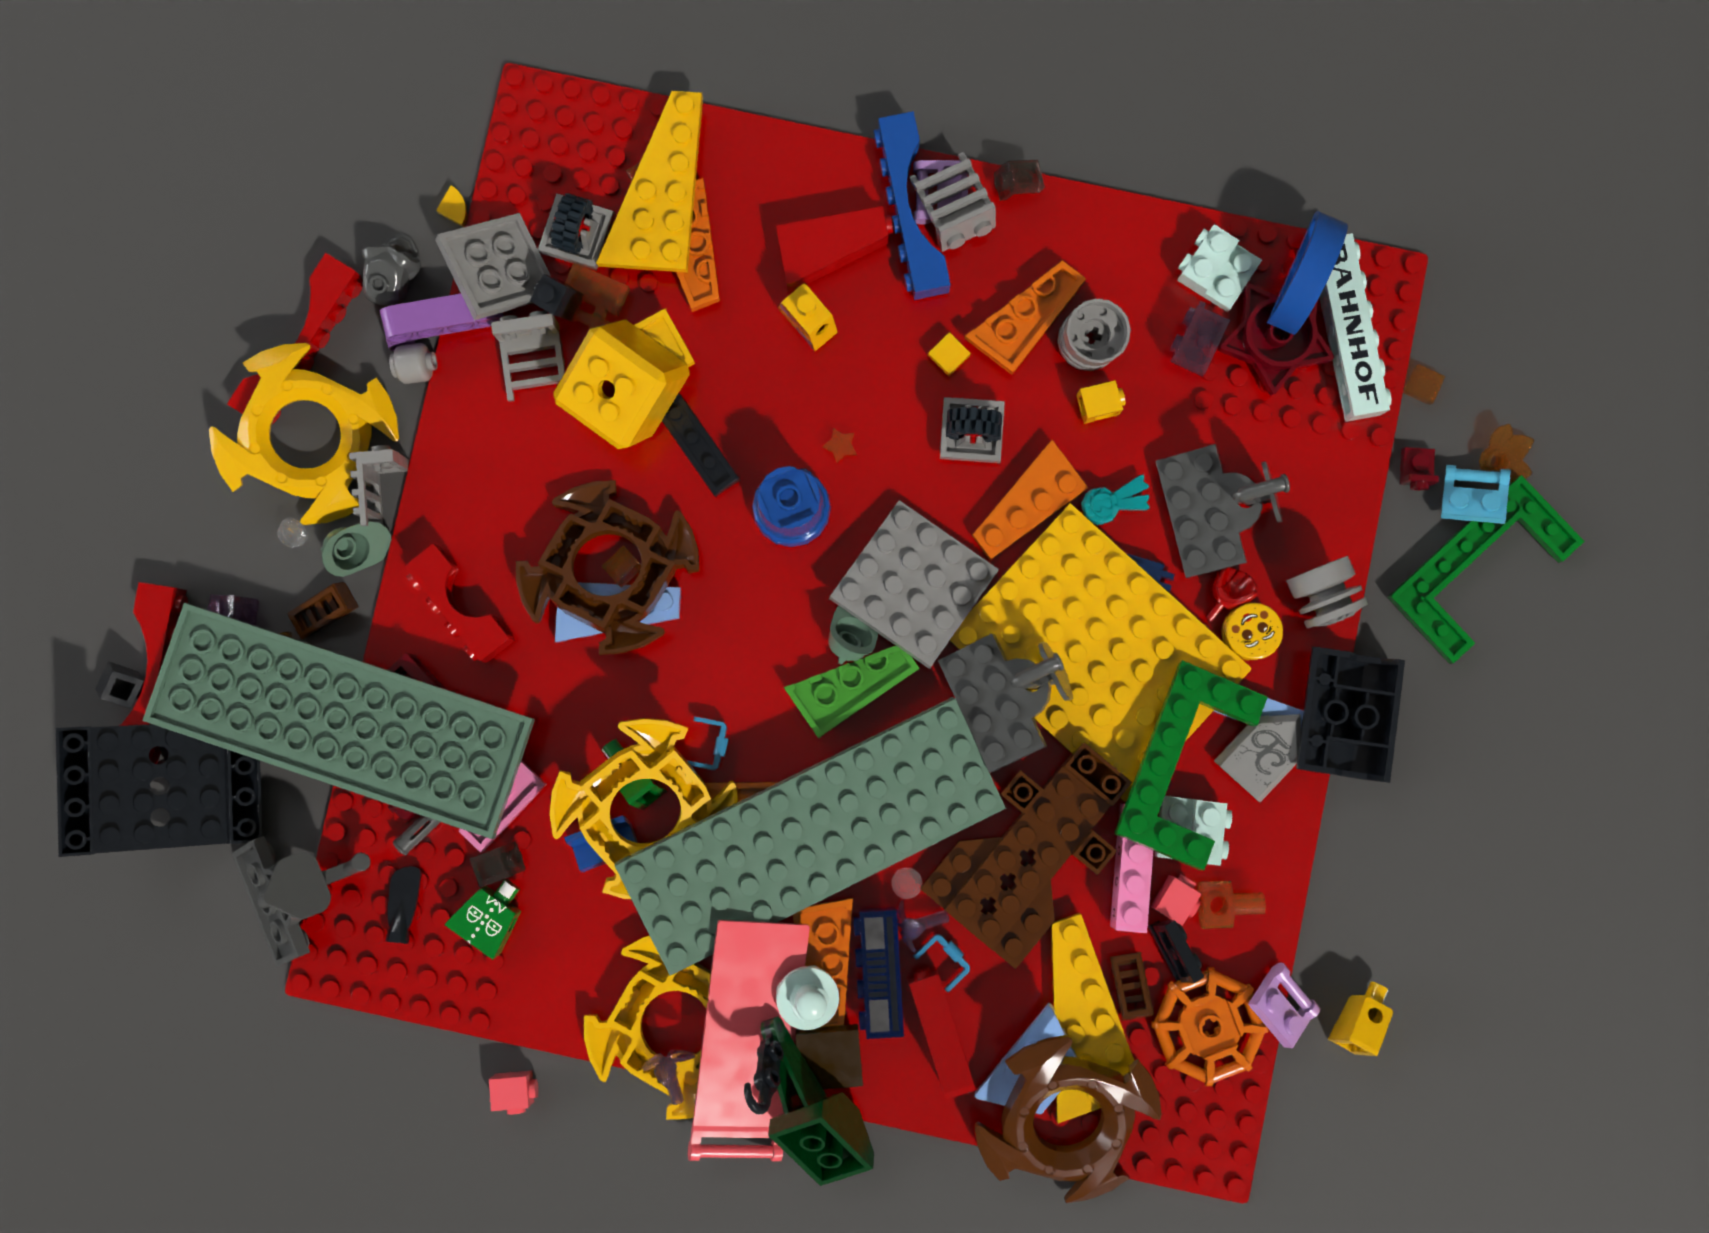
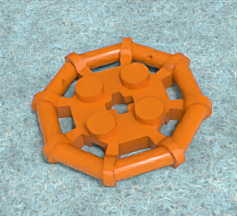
M1207 967L1202 972L1204 978L1196 983H1184L1179 980L1174 983L1170 981L1167 984V992L1155 1019L1151 1021V1028H1154L1166 1058L1165 1065L1170 1070L1176 1069L1204 1082L1205 1086H1213L1214 1082L1243 1071L1249 1072L1253 1068L1251 1066L1264 1034L1268 1033V1028L1248 1005L1254 996V988L1250 984L1245 985L1215 971L1214 967ZM1206 985V993L1198 997L1189 999L1184 993ZM1216 985L1235 993V996L1231 1001H1228L1221 996L1215 995ZM1177 999L1184 1003V1006L1179 1011L1177 1022L1168 1020ZM1243 1003L1251 1023L1243 1024L1237 1008ZM1207 1019H1210L1212 1022H1218V1026L1214 1028L1215 1033L1213 1035L1202 1030ZM1178 1030L1183 1047L1177 1051L1169 1031ZM1244 1032L1250 1033L1241 1054L1237 1051L1239 1038L1243 1036ZM1190 1053L1205 1059L1204 1068L1185 1059ZM1229 1055H1232L1235 1059L1233 1062L1215 1068L1214 1061Z

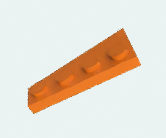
M703 178L696 180L688 273L676 272L692 312L720 301Z
M1062 260L1023 293L1018 294L1001 310L987 318L983 324L969 332L964 339L1012 375L1084 284L1086 278Z
M1051 440L972 535L989 560L1088 489L1087 485L1053 440Z
M853 898L814 904L793 914L795 924H807L810 927L805 966L816 965L826 971L835 981L839 991L838 1008L834 1016L821 1027L844 1025Z

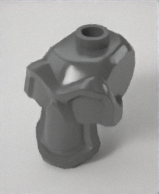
M396 234L386 240L381 247L368 246L362 250L364 259L363 293L366 299L380 306L402 303L407 295L410 281L417 275L421 267V261L418 259L420 257L415 242L404 234Z

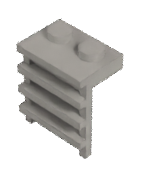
M964 152L958 154L960 163L921 181H918L915 174L910 176V181L936 228V240L942 252L947 249L959 248L965 241L973 237L985 236L996 227V207L990 201L985 187L983 188L978 174L973 170L972 163L969 158L967 159ZM967 172L969 177L926 196L924 191ZM973 186L977 190L937 210H934L932 205Z
M547 311L531 312L529 314L530 317L523 318L508 315L499 318L497 322H491L492 333L500 344L507 400L509 402L515 401L513 390L559 384L565 373V360L563 358V346L559 331L560 326L551 313L548 314ZM555 348L556 357L509 364L508 355ZM558 366L559 375L512 382L511 373Z
M388 445L372 446V451L349 453L350 459L356 462L357 471L350 472L351 478L357 480L358 489H352V496L359 499V507L353 508V514L360 517V526H368V521L379 522L384 525L380 474L408 472L409 459L398 451L391 449ZM366 486L373 487L374 493L366 490ZM367 503L370 505L374 504L375 511L367 508Z

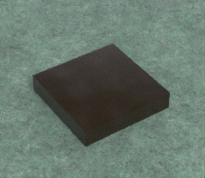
M858 1024L826 1026L812 1030L796 1029L797 1048L823 1089L863 1086Z

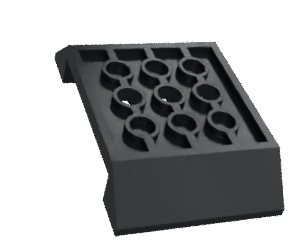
M153 724L55 728L58 857L215 844L249 843L263 836L260 760ZM160 746L166 749L168 758L164 763L154 764L150 761L149 752L153 747ZM162 777L167 780L169 788L163 795H155L151 792L150 783L154 778ZM164 808L168 811L170 818L164 826H155L151 822V814L155 809Z

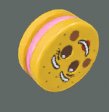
M1248 603L1233 609L1226 616L1222 624L1221 635L1223 643L1241 659L1258 660L1268 657L1279 647L1283 637V626L1277 613L1270 607L1260 603Z

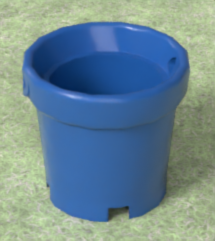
M787 466L775 469L764 478L755 491L752 510L755 524L763 536L775 544L795 547L808 544L820 536L828 524L831 504L827 490L821 481L813 476L810 471Z

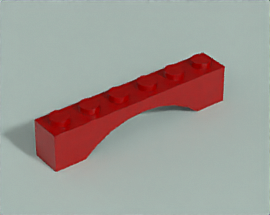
M327 253L324 254L309 277L311 291L309 311L305 325L294 344L307 343L311 348L294 369L309 371L312 368L313 358L319 349L326 346L333 327L343 320L347 311L346 307L352 298L354 299L360 294L363 288V277ZM259 374L244 378L227 405L243 414L261 379ZM281 410L275 416L272 424H274L280 417Z
M138 582L133 613L140 624L146 643V677L141 694L133 710L119 726L152 725L142 720L183 604L188 603L187 590ZM159 746L153 747L149 752V759L154 764L160 758L161 750Z

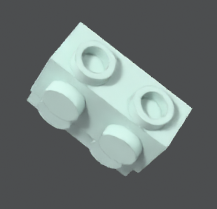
M1214 224L1210 231L1205 228L1194 243L1199 248L1193 256L1188 253L1178 267L1183 272L1177 281L1228 312L1262 260L1239 246L1237 238Z
M1165 796L1160 807L1159 817L1214 840L1215 843L1207 864L1221 866V860L1227 859L1229 842L1224 841L1225 828L1230 829L1232 824V811L1227 810L1228 804ZM1155 851L1156 857L1172 859Z

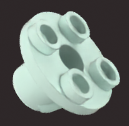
M816 965L803 966L789 972L776 988V1004L781 1017L789 1025L801 1030H812L823 1026L834 1016L839 1004V991L835 981L826 971Z

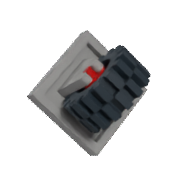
M566 193L565 196L556 194L538 251L541 254L597 271L598 265L596 262L610 233L615 218L614 211L595 206L591 200Z
M944 397L940 459L1000 463L1005 401Z

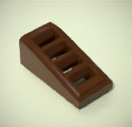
M339 582L331 584L288 612L287 615L300 638L305 639L348 615L359 606L346 583ZM324 600L328 602L333 611L332 613L328 610ZM314 606L316 607L320 616L322 617L321 620L318 618L316 612L314 611ZM305 612L307 614L309 620L312 623V626H308L307 622L305 621L301 613Z
M1141 952L1110 957L1121 1020L1127 1021L1153 1016L1154 1012ZM1136 963L1137 969L1119 971V966ZM1134 976L1139 978V982L1122 984L1121 981L1122 978ZM1141 989L1140 995L1128 997L1124 995V991ZM1143 1001L1144 1007L1127 1010L1126 1004Z

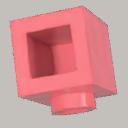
M1180 874L1177 879L1169 875L1150 907L1183 926L1188 916L1193 917L1199 909L1201 901L1198 899L1201 893L1194 890L1196 883Z
M532 1070L494 1074L489 1079L491 1111L507 1110L509 1115L526 1112V1108H529L534 1103V1098L538 1097V1081L533 1079Z

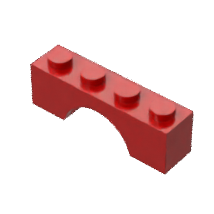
M433 543L404 566L410 573L407 579L417 590L423 589L429 597L426 599L429 607L436 614L439 612L443 614L447 619L444 625L455 638L458 636L462 638L466 643L463 649L473 661L479 660L480 662L488 663L515 641L496 616L469 617L458 608L453 597V583L459 569L442 547Z

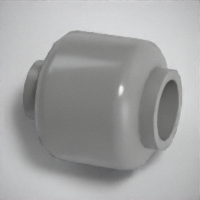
M423 343L399 345L394 350V354L390 355L389 365L393 377L398 378L403 384L427 382L431 379L433 370H437V358L435 353L430 352Z

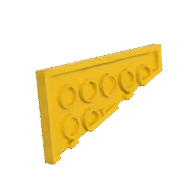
M671 92L596 262L598 267L688 273L703 106L702 93Z
M1077 913L1055 921L1051 925L1052 987L1055 1014L1066 1034L1071 1036L1073 1041L1071 1048L1075 1051L1078 1058L1119 1071L1123 1077L1129 1073L1128 1065L1134 1059L1081 913ZM1061 1091L1056 1096V1122L1059 1124L1100 1109V1104L1094 1097L1083 1091Z

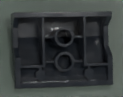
M1313 646L1296 769L1390 783L1405 660L1363 656L1348 651Z

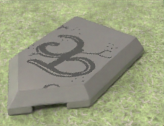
M1300 714L1261 716L1257 726L1247 725L1214 762L1257 801L1261 802L1297 764L1301 735Z

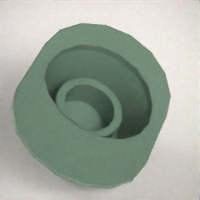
M368 521V526H360V523L347 528H336L328 533L324 539L323 547L320 548L323 565L329 573L340 577L348 576L382 561L388 554L391 534L384 525L374 521Z
M838 605L831 622L828 644L831 651L839 657V664H843L846 660L857 661L863 658L864 655L873 652L879 633Z

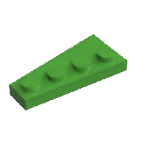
M893 646L801 682L786 686L784 689L814 733L820 738L919 670V667L909 654L899 647Z

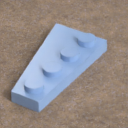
M578 582L586 591L600 596L615 595L631 586ZM667 587L655 608L640 622L650 625L680 619L681 588ZM557 607L556 643L603 633L565 614Z

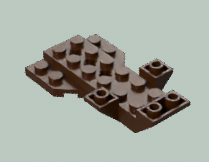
M1084 742L1058 767L1042 788L1020 770L1001 793L1008 802L1021 812L1003 836L959 840L922 884L920 889L1016 969L1055 921L1051 879L1070 855L1074 856L1098 875L1117 852L1115 848L1095 833L1092 828L1110 806H1114L1132 784V781ZM1029 849H1032L1034 861L1031 864L1026 862L1025 865H1022L1020 863L1022 861V857L1019 855L1020 852L1023 850L1028 852ZM1004 873L1007 876L1010 873L1014 875L1012 881L1015 884L1013 887L1001 888L1003 882L1000 880V877ZM990 897L994 898V910L992 912L987 910L986 913L981 912L983 908L980 903L983 898L987 900Z

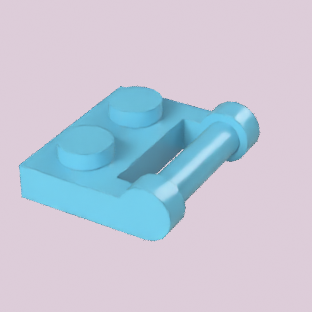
M1446 464L1441 518L1505 524L1511 470L1500 469V472L1459 469L1456 468V465ZM1454 480L1498 484V490L1454 487Z

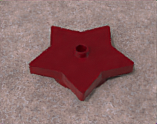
M1248 283L1243 291L1242 323L1219 346L1218 351L1252 364L1267 392L1273 396L1296 368L1329 363L1335 356L1318 332L1316 323L1318 300L1302 327L1293 335L1267 323L1278 296ZM1273 333H1277L1280 336V340Z

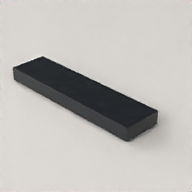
M678 393L662 422L710 491L717 497L739 482L740 479L680 393Z

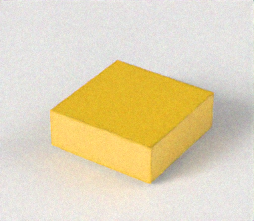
M949 332L928 353V356L950 376L971 353Z

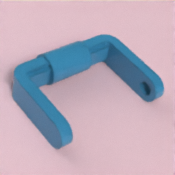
M694 716L693 721L721 727L719 737H716L713 765L689 760L687 762L694 767L716 770L720 767L722 756L725 757L729 740L726 738L727 725L724 722Z
M935 934L913 957L917 960L931 945L938 941L943 946V950L955 963L958 962L964 968L944 988L949 992L969 973L970 966L963 958L964 953L952 941L948 942L942 935Z

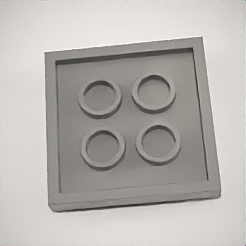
M520 213L440 233L436 236L435 241L474 320L533 304L530 302V299L533 296L535 284L542 278L543 274L551 276Z

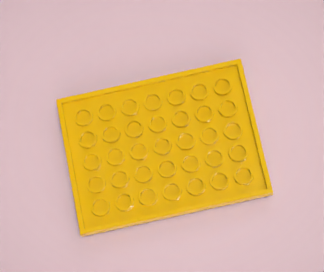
M1071 503L968 613L949 640L960 650L990 634H995L1007 661L1018 658L1031 660L1036 664L1044 661L1038 644L1047 642L1053 652L1057 653L1061 658L1068 675L1073 699L1070 701L1064 700L1056 685H1051L1050 701L1044 711L1034 719L1071 753L1084 742L1132 781V784L1120 797L1125 803L1179 662L1183 660L1236 684H1239L1252 669ZM1028 689V690H1030L1031 692H1035V691H1037L1038 689ZM1199 704L1186 740L1214 711L1213 709Z

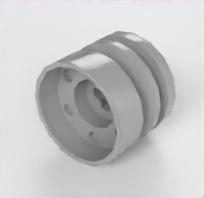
M1093 299L1083 302L1071 312L1059 329L1058 346L1061 355L1068 364L1078 370L1094 371L1104 368L1122 354L1129 343L1131 328L1128 317L1118 305L1109 300ZM1089 332L1093 334L1092 339L1096 340L1092 344L1088 343L1089 338L1086 336Z
M1349 556L1342 557L1286 580L1294 599L1309 597L1311 601L1299 610L1300 614L1313 610L1316 613V616L1304 621L1306 628L1328 626L1353 616L1358 610L1369 604L1366 597L1354 601L1350 598V595L1363 590L1361 585L1346 588L1344 584L1345 581L1356 574Z

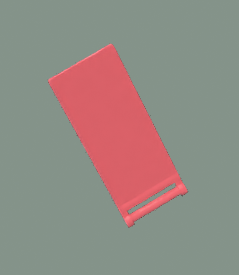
M735 920L717 921L693 1123L688 1144L689 1161H699L700 1158H770L771 1161H782L783 1150L773 1140L770 1145L701 1144V1137L770 1138L768 1136L770 1119L784 1113L778 1089L771 1098V1104L767 1112L762 1115L753 1113L745 1100L744 1085L747 1082L751 1084L752 1095L758 1103L759 1091L755 1087L753 1078L757 1070V1049L763 1040L760 1030L763 1021L774 1017L781 1018L795 1043L797 1028L789 1025L781 1017L776 1004V988L789 972L805 966L810 930L807 924Z

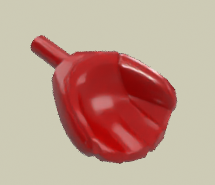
M1229 567L1219 570L1212 586L1214 599L1218 603L1206 618L1212 622L1224 607L1231 610L1252 601L1258 595L1257 584L1254 579L1238 569Z

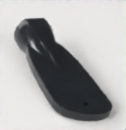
M413 866L404 867L395 871L392 875L388 898L389 930L386 934L385 942L409 944V928L413 922L422 877L420 868Z

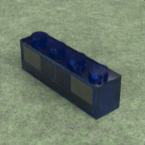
M896 907L859 909L860 917H853L854 936H861V948H855L856 967L863 968V980H857L858 999H864L865 1011H859L860 1030H866V1039L904 1037Z

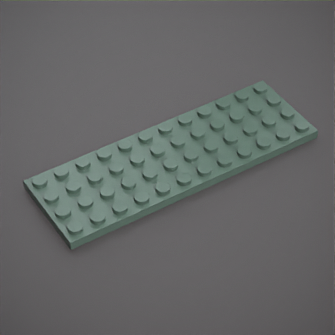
M184 603L142 721L494 839L535 719L192 604Z
M952 697L615 862V868L671 976L713 955L718 920L777 923L1006 809L984 763L956 699Z

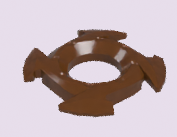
M616 480L587 483L571 488L552 500L553 506L575 514H570L560 524L540 558L539 566L531 567L528 561H516L517 587L521 601L533 622L540 623L546 606L551 599L565 614L606 634V639L599 642V655L620 654L644 647L665 634L663 628L644 624L640 621L655 608L677 569L685 568L688 574L700 571L699 550L695 537L682 513L678 510L675 511L666 536L661 527L650 518L611 500V498L617 495ZM601 535L624 537L636 546L641 555V569L635 582L625 591L610 596L595 595L583 589L576 581L573 570L574 560L580 548L589 540Z
M1069 1035L1040 1040L1023 1047L1006 1059L1005 1063L1012 1073L1020 1075L1003 1109L1001 1118L1002 1134L990 1129L981 1122H976L974 1127L977 1146L983 1160L999 1181L1010 1179L1009 1172L1014 1169L1058 1181H1076L1064 1197L1066 1203L1093 1199L1110 1192L1130 1179L1129 1175L1122 1168L1115 1169L1132 1132L1135 1110L1157 1120L1161 1119L1162 1114L1157 1088L1151 1074L1138 1058L1128 1065L1129 1073L1122 1077L1119 1071L1078 1057L1065 1056L1073 1042ZM1064 1090H1079L1094 1097L1100 1104L1101 1117L1096 1129L1086 1139L1071 1145H1055L1045 1141L1036 1133L1033 1127L1036 1110L1052 1094Z

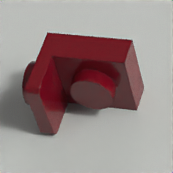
M1412 447L1401 449L1400 485H1410V490L1424 491L1429 490V486L1439 482V476L1434 475L1435 449Z

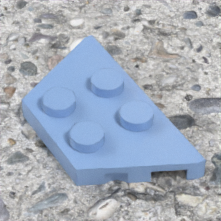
M1048 1003L978 1087L974 1097L1005 1106L1020 1075H1014L1005 1063V1060L1023 1047L1040 1040L1067 1035L1064 1028L1060 1025L1052 1004ZM1070 1046L1065 1056L1077 1057L1075 1051ZM1060 1092L1046 1098L1040 1104L1036 1113L1042 1114Z

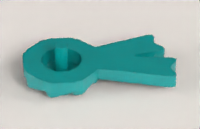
M1139 475L1115 492H1111L1105 487L1089 490L1081 502L1084 516L1095 525H1102L1113 521L1119 510L1145 511L1150 509L1147 503L1149 495L1132 497V495L1149 488V485L1144 482V475Z

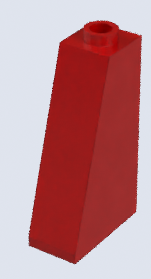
M883 206L776 225L788 292L795 291L802 284L805 283L807 285L887 245L888 234L893 233L890 215H884Z
M930 968L918 970L913 973L914 978L908 979L945 1100L975 1091L976 1088L938 971L931 972Z

